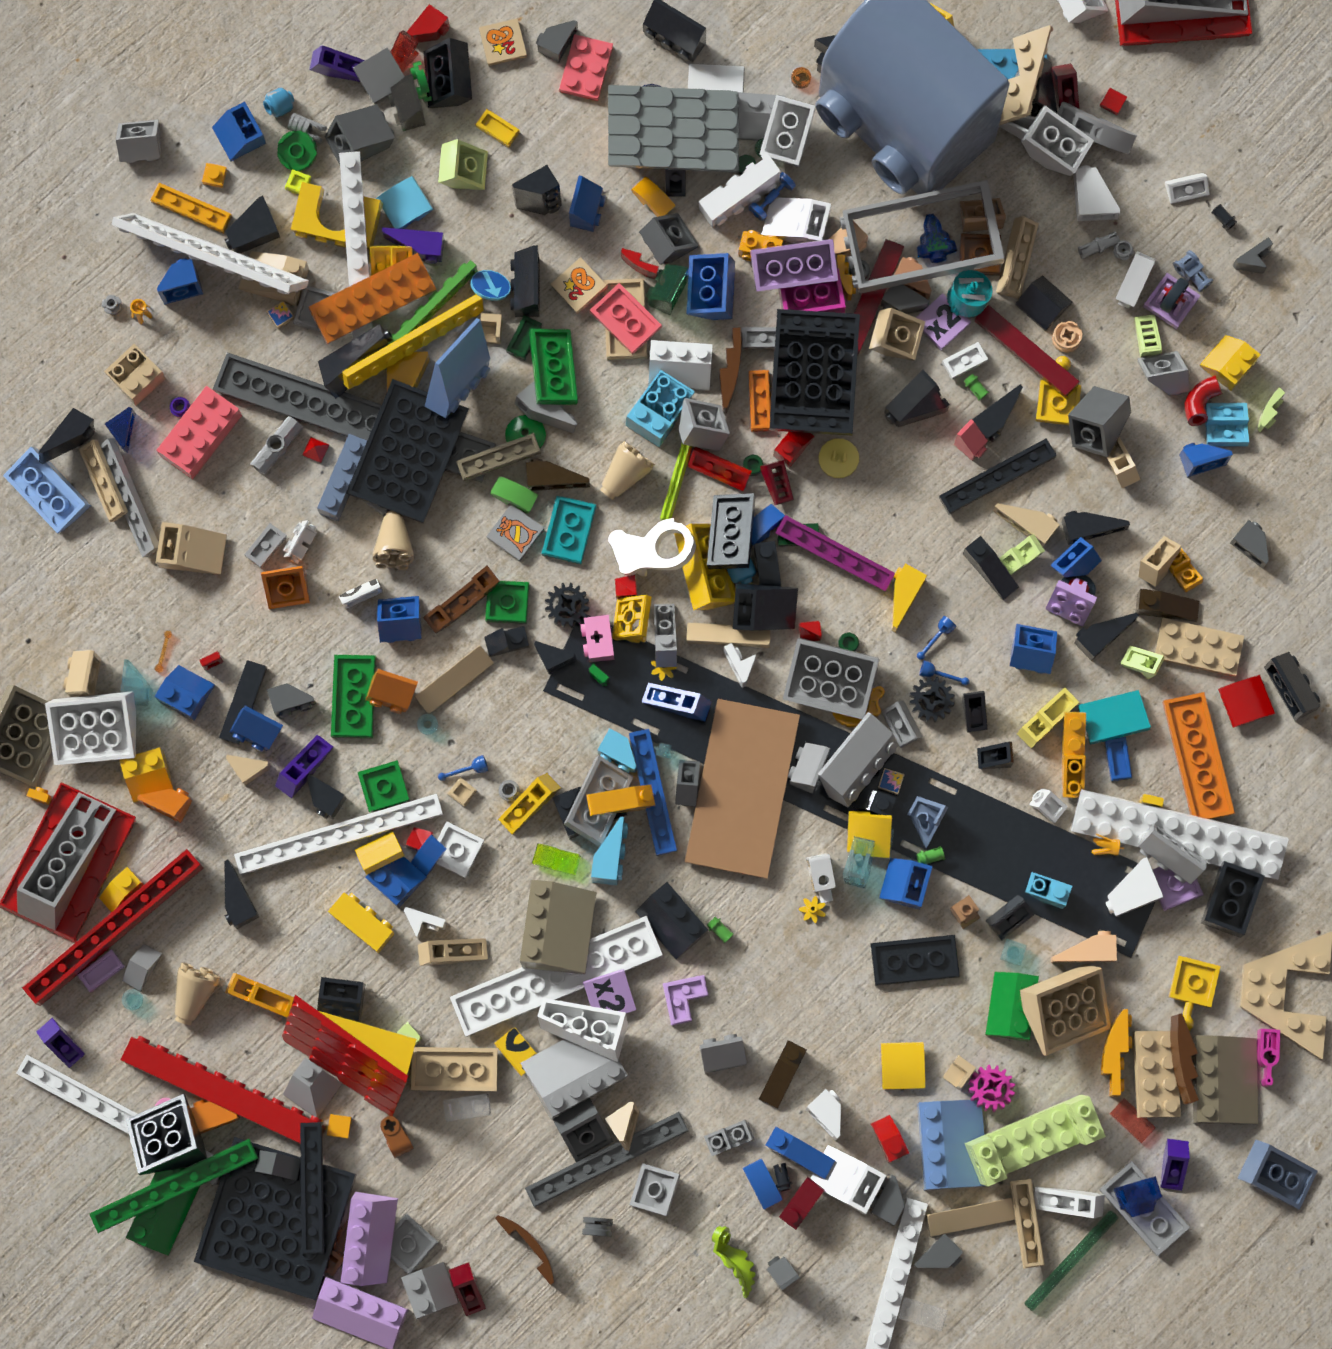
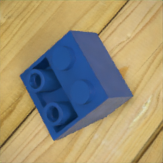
M245 101L227 110L212 126L230 162L266 144L264 135Z
M890 858L879 899L920 910L933 866L912 860Z

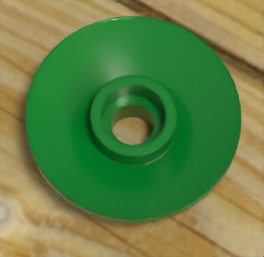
M520 415L512 419L505 430L506 443L524 437L521 432L528 430V435L534 433L539 448L543 446L546 439L543 423L530 419L526 415Z

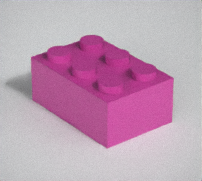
M837 268L838 281L779 288L781 308L845 313L846 306L839 268Z

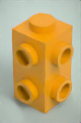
M753 230L743 231L738 256L745 261H751L750 250L783 246V240L775 235H760L759 232Z

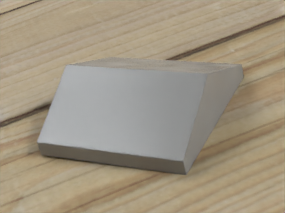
M642 1163L630 1205L668 1217L681 1175Z

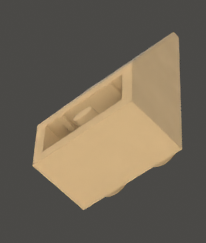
M162 522L156 563L159 568L221 575L227 534L183 524Z

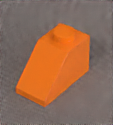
M205 1099L193 1103L194 1107L191 1108L200 1134L240 1120L239 1115L212 1102H206Z

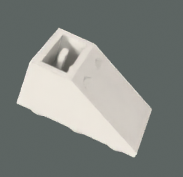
M777 197L769 204L762 235H775L783 241L795 244L821 241L826 231L831 204L813 199Z
M828 1145L824 1154L836 1160L826 1179L814 1173L810 1179L825 1189L824 1193L865 1215L886 1175Z

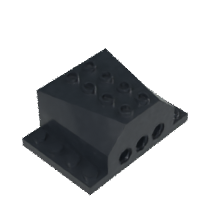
M777 309L770 431L853 435L860 314Z

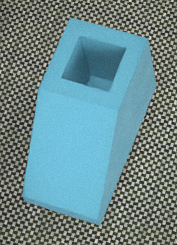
M609 728L597 750L598 754L609 762L612 761L618 764V767L626 773L630 771L635 773L636 764L628 738Z
M1031 872L1025 893L1044 903L1063 909L1067 904L1072 885Z

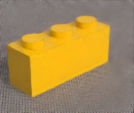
M344 892L329 909V914L379 954L394 936V932L391 930L393 926L385 919L379 921L375 917L377 913L369 906L363 908L358 904L361 900L353 893L347 895Z

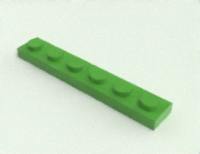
M471 260L467 264L463 263L458 268V273L453 278L449 277L444 282L443 288L439 292L435 291L429 297V302L425 306L421 305L415 311V315L410 320L404 321L396 334H392L394 339L392 343L427 323L478 272L477 265Z

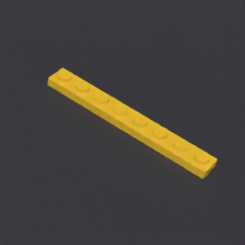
M475 294L342 372L344 385L348 389L360 385L366 379L377 375L380 371L394 365L402 358L411 355L414 351L427 346L438 337L444 336L450 330L478 316L484 311L483 298Z

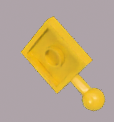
M1060 356L1055 360L1067 371L1070 369L1071 361L1068 357ZM1040 380L1036 421L1069 425L1068 414L1080 402L1081 385H1078L1065 398L1046 381Z
M1178 956L1168 998L1185 1002L1183 1016L1190 1031L1194 1026V1021L1191 1017L1194 1004L1207 1008L1212 1007L1221 966Z

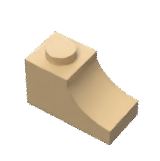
M1164 536L1141 560L1138 577L1156 587L1167 575L1173 560L1181 551V545Z

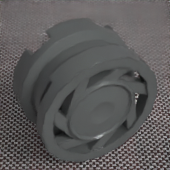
M583 1217L585 1228L582 1229V1235L612 1237L610 1227L613 1225V1219Z

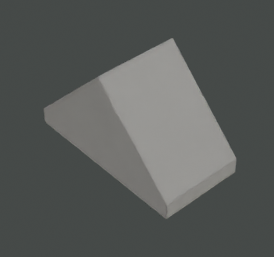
M143 944L129 960L122 981L142 991L163 954Z

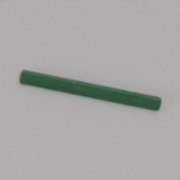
M1108 1211L1025 1301L1024 1304L1029 1310L1033 1311L1118 1220V1216L1113 1211Z

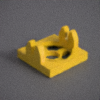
M641 595L617 599L612 639L628 640L635 643L640 641L646 642L651 596ZM635 607L641 608V612L637 613ZM632 612L633 617L630 622H627V616ZM640 619L638 628L632 632L633 624L636 620ZM623 622L626 624L625 631L623 629Z

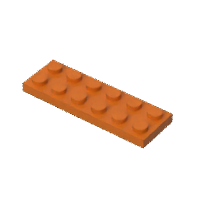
M416 253L308 308L326 343L329 344L436 291V287L419 254Z
M1201 692L1163 700L1162 703L1190 815L1206 819L1233 815L1235 812L1205 693Z

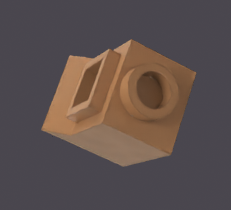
M970 895L950 908L951 913L962 929L980 919L979 909Z

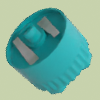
M966 270L960 272L955 277L947 293V303L951 307V312L956 316L960 315L969 318L981 314L992 296V284L979 271Z

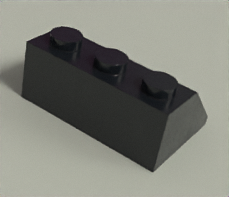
M653 0L643 22L645 36L651 40L656 39L665 49H672L677 52L678 56L683 60L694 62L706 45V27L664 1Z
M448 38L423 51L425 76L430 91L427 93V97L431 96L432 101H428V108L460 106L472 100L468 43Z
M548 165L512 184L514 203L517 209L546 215L548 213H555L562 206L560 184Z
M533 245L514 252V259L510 261L511 271H514V279L510 281L511 291H514V298H511L510 305L511 310L515 312V317H523L524 315L527 317H540V257L538 245Z
M1290 652L1272 658L1264 668L1294 721H1297L1316 711L1320 707V698L1316 692H1312L1309 687L1310 681L1308 677L1302 674L1298 668L1300 665L1294 655L1292 656Z
M668 882L650 895L635 911L640 918L647 916L654 935L675 960L708 934L706 926Z

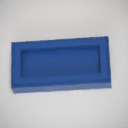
M1126 737L1104 741L1111 782L1132 779Z

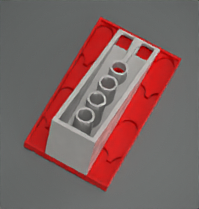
M1115 0L1120 46L1241 38L1252 34L1248 0Z
M61 782L0 901V908L74 943L133 828L136 817Z

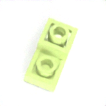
M1280 387L1270 398L1262 412L1257 429L1259 432L1264 428L1269 430L1276 422L1274 419L1278 413L1276 409L1284 402L1282 397L1285 394Z

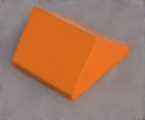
M303 566L261 572L269 609L310 603L306 572Z

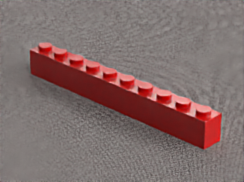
M186 849L23 986L22 989L36 1005H43L203 870L204 867Z
M138 1036L137 1039L134 1037L130 1038L120 1059L299 1143L300 1123L323 1122L322 1119L313 1115L310 1119L303 1116L304 1111L292 1106L291 1110L283 1107L285 1102L274 1097L270 1101L264 1098L265 1093L257 1089H253L252 1092L245 1089L246 1084L237 1080L231 1083L225 1080L226 1075L215 1071L214 1074L206 1071L208 1067L196 1062L194 1066L187 1062L189 1058L177 1053L176 1056L168 1054L170 1049L159 1044L155 1048L149 1045L150 1040L142 1036Z

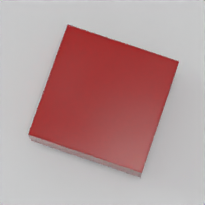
M1109 88L1100 103V107L1117 116L1127 100V96Z
M218 651L199 660L206 671L224 662Z

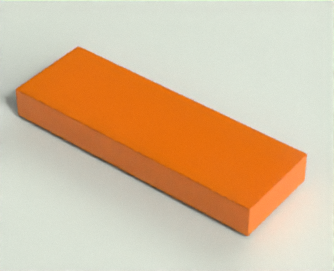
M769 370L748 371L751 432L770 431Z

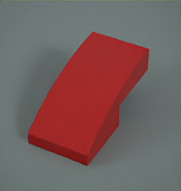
M622 248L621 258L627 265L638 273L657 280L659 266L642 262V253Z

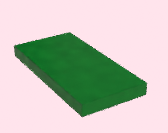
M530 329L536 403L538 405H577L578 395L571 330Z
M334 655L331 738H373L374 706L370 704V701L366 700L376 672V655Z

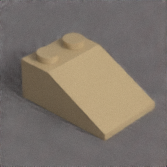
M251 251L249 258L304 279L307 278L309 272L307 261L290 256ZM243 278L239 285V290L280 302L284 301L294 306H297L302 292L301 289L298 292L282 294L277 292V288L264 287L259 285V282L256 280L250 281Z

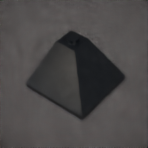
M184 1094L126 1119L139 1175L189 1167L207 1159L202 1136Z

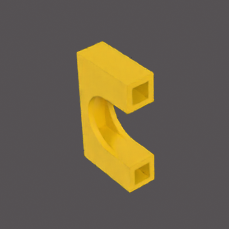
M302 182L291 230L296 233L295 236L307 239L308 236L315 237V241L327 243V240L335 242L334 245L346 248L345 229L332 231L325 228L321 223L320 208L325 191L324 188ZM363 196L367 250H369V246L374 244L383 202Z

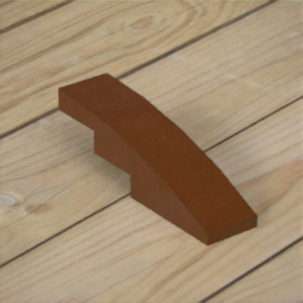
M741 327L732 328L733 348H726L727 368H720L719 373L724 414L729 410L739 376Z
M1180 1013L1171 1016V1054L1175 1078L1183 1104H1189L1199 1100L1191 1079L1198 1077L1191 1056L1198 1054L1184 1016Z

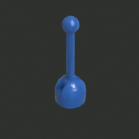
M943 616L938 623L939 632L922 652L917 653V658L923 660L926 652L942 633H951L957 627L956 624L946 616Z
M925 660L919 676L924 678L932 677L934 674L961 682L964 686L970 682L967 677L960 678L936 671L935 666Z
M484 755L478 756L472 761L471 766L449 773H439L438 779L444 781L447 777L472 769L477 773L488 771Z

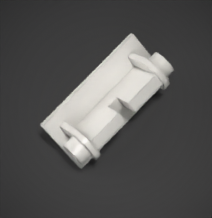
M308 520L302 521V523L299 522L293 531L295 536L292 541L289 540L283 549L285 552L283 558L291 556L290 560L296 564L302 561L308 550L302 543L311 544L317 534V527L312 524L308 527Z

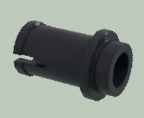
M1222 204L1216 206L1211 212L1223 224L1222 227L1224 229L1230 230L1237 223L1236 217L1231 216Z
M781 1163L782 1173L780 1172L779 1164L774 1165L773 1169L777 1180L776 1187L779 1188V1192L792 1189L791 1185L793 1182L789 1179L787 1164Z

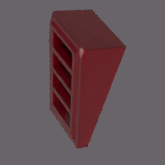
M784 460L760 466L774 505L794 500ZM778 476L779 480L775 481L774 477ZM781 484L783 488L777 489L776 486ZM785 492L786 496H778L779 493Z

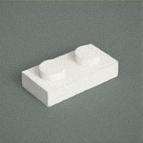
M979 342L942 360V364L951 380L988 362V358Z

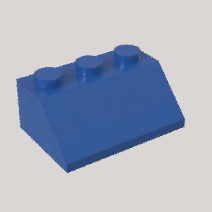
M729 253L689 255L687 315L709 320L733 319L735 260Z

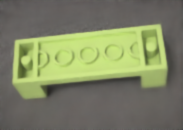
M1079 1095L964 1144L980 1184L990 1186L1007 1179L1006 1174L1079 1143L1088 1145L1106 1136L1090 1096Z

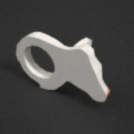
M674 518L659 522L643 538L627 535L622 530L611 532L609 536V542L614 549L620 571L628 576L636 573L642 577L647 576V569H680L691 560L696 549L692 533L684 525L676 523ZM673 533L683 534L685 546L682 552L675 558L662 559L659 556V546L662 540Z

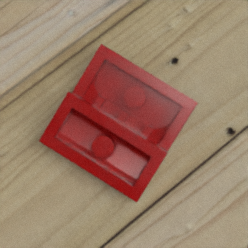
M1260 675L1218 689L1233 728L1275 714Z

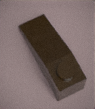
M532 459L531 462H526L528 489L531 491L590 487L588 477L551 462L543 461V459Z
M1140 589L1137 593L1135 613L1138 615L1198 621V600L1148 589Z
M789 1040L787 1041L759 1100L777 1109L779 1108L807 1049Z

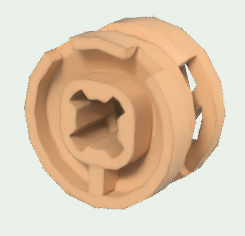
M1061 322L1054 330L1052 336L1053 345L1060 352H1073L1080 345L1082 330L1075 322Z

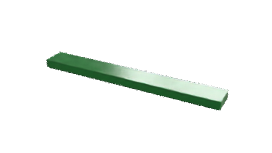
M247 1139L89 1213L97 1233L103 1232L258 1159L250 1139Z

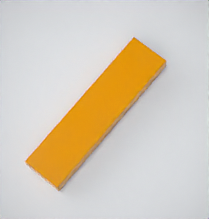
M161 183L157 185L150 199L152 203L223 234L232 218L231 213Z

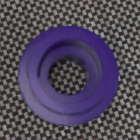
M184 397L174 398L170 403V411L176 417H182L190 407L189 401ZM179 405L184 406L183 410L178 411L177 407Z

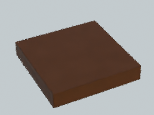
M961 233L960 261L993 255L989 234ZM1001 264L975 270L984 275L1000 276Z

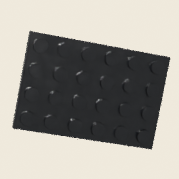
M392 379L346 493L424 524L468 415L469 408L459 405L454 413L451 412L444 418L425 407L428 392Z

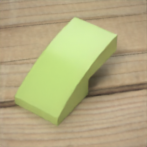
M1033 534L1016 547L1011 548L999 559L1010 575H1012L1044 553L1045 550Z

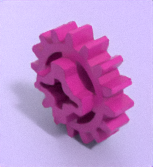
M989 1064L986 1070L979 1067L978 1073L974 1072L972 1074L973 1079H970L968 1084L973 1087L968 1089V1093L974 1094L970 1100L978 1101L976 1107L983 1105L984 1111L991 1107L992 1111L996 1112L997 1106L1003 1110L1005 1104H1010L1011 1099L1009 1097H1013L1015 1094L1012 1091L1015 1084L1009 1083L1012 1076H1005L1006 1069L1000 1072L998 1065L991 1069ZM981 1080L982 1087L978 1090V1081ZM988 1086H989L990 1088L996 1087L995 1090H993V1089H990V1090L988 1089V1090H987ZM1005 1087V1095L1002 1097L1001 1089Z

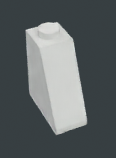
M1087 165L1080 166L1073 175L1077 221L1118 219L1120 208L1097 168H1090Z
M1137 251L1115 298L1119 300V305L1129 308L1130 305L1135 306L1156 259Z
M1147 857L1143 858L1108 895L1109 901L1106 902L1110 914L1115 913V916L1118 917L1164 898Z

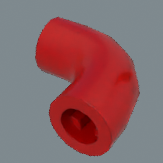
M1216 375L1199 382L1188 393L1184 404L1185 416L1190 426H1199L1205 423L1208 419L1205 410L1208 400L1223 394Z

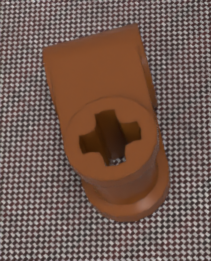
M387 1116L382 1119L380 1127L394 1158L414 1149L397 1118ZM388 1120L392 1123L396 1122L392 1132L389 1129L385 1130Z

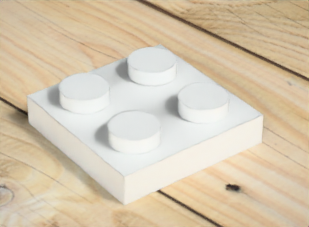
M446 821L437 840L447 849L436 864L466 878L484 843V839Z

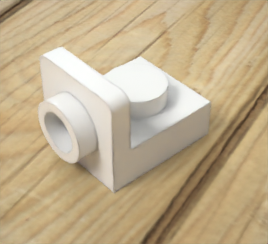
M1045 789L1037 791L1029 804L1032 808L1038 809L1053 823H1056L1068 807L1052 791Z

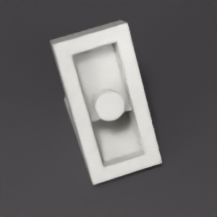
M730 643L724 646L723 652L740 686L743 688L747 684L756 655L741 661L742 655L739 649L734 648L733 644Z
M408 907L404 909L418 940L424 924L427 925V929L436 932L439 929L444 930L447 921L445 919Z

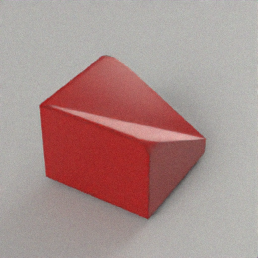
M635 575L615 579L616 600L637 596Z
M820 622L800 623V638L810 641H821Z
M413 827L406 847L418 851L430 835H434L433 832Z

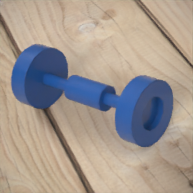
M784 172L780 173L781 185L777 189H773L765 197V201L761 206L754 202L748 206L751 213L761 221L767 217L763 208L767 204H771L780 195L779 192L784 187L790 191L796 187L795 182Z

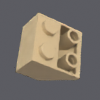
M135 344L104 371L135 406L166 379L163 372Z

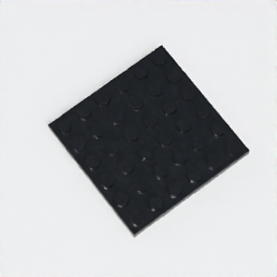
M234 1137L231 1147L245 1140ZM251 1142L257 1157L260 1150L301 1159L299 1156ZM258 1159L222 1175L194 1262L317 1300L357 1174L323 1164L325 1254H302L301 1167L297 1181L255 1172Z

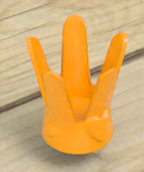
M142 299L133 300L130 304L131 317L133 318L136 315L139 324H143V315L150 319L152 318V314L147 309L150 306Z
M1096 833L1097 836L1104 839L1093 838V841L1097 846L1104 847L1105 849H1094L1091 853L1094 855L1112 854L1118 856L1119 850L1125 848L1120 847L1119 839H1109Z

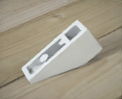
M1035 1187L1034 1200L1038 1210L1088 1218L1103 1216L1105 1194Z

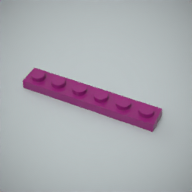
M787 515L784 516L775 533L883 591L887 590L895 574L893 571Z

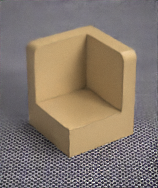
M481 313V324L486 343L501 344L502 314Z
M958 1055L943 1078L960 1090L976 1067Z

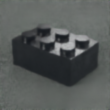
M1227 861L1222 862L1201 924L1239 938L1243 937L1265 875Z

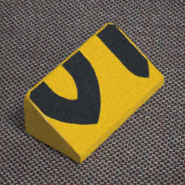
M515 1027L494 1043L520 1076L525 1074L520 1063L537 1054Z

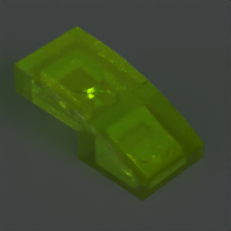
M537 843L532 864L575 876L581 855Z

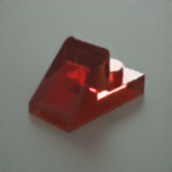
M404 30L399 32L390 51L402 73L419 54L415 50L419 41Z

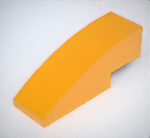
M233 973L225 991L229 995L286 1018L289 1015L294 997L237 973Z

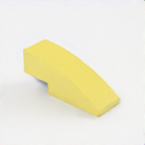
M1064 688L1018 731L1017 735L1030 748H1033L1064 718V712H1070L1079 704V701Z

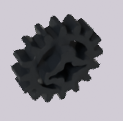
M562 583L560 589L554 586L555 592H548L550 599H545V604L549 605L545 607V611L551 612L548 615L549 620L555 618L554 624L557 625L561 622L562 628H565L566 624L573 628L574 622L580 625V618H587L584 612H589L590 610L588 606H585L590 603L589 599H584L587 595L586 592L580 593V586L578 585L574 589L572 583L569 584V587H565V584ZM558 598V605L553 608L554 601ZM563 600L567 604L571 603V610L564 607ZM581 602V609L577 613L576 606ZM562 615H566V616H569L570 618H563V617H561V616H562Z
M927 677L925 683L920 679V686H913L915 692H910L909 697L914 698V700H911L909 705H915L912 712L918 711L919 719L925 716L926 722L933 718L935 723L938 717L942 720L945 719L944 713H951L948 707L954 706V702L950 700L955 695L949 694L952 687L946 688L945 680L939 683L938 677L934 681ZM931 687L927 692H921L924 688ZM938 689L944 693L945 697L941 696ZM930 696H934V700H936L933 704L929 703ZM919 703H923L926 710H923ZM937 707H943L940 711L933 713V710Z

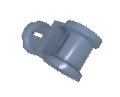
M1191 250L1186 252V256L1181 260L1173 262L1177 273L1184 277L1187 282L1192 280L1198 287L1197 291L1199 293L1213 282V279H1209L1202 271L1204 266L1200 263L1197 255Z

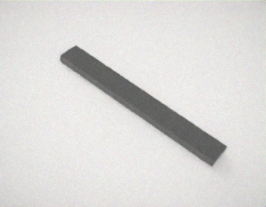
M677 1112L634 1133L629 1151L625 1150L618 1141L525 1187V1190L535 1208L688 1132V1129L680 1112Z

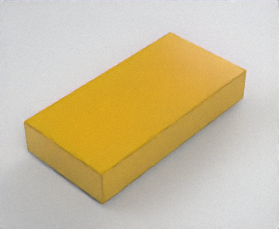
M488 109L485 110L475 124L478 129L508 148L520 133L518 128Z

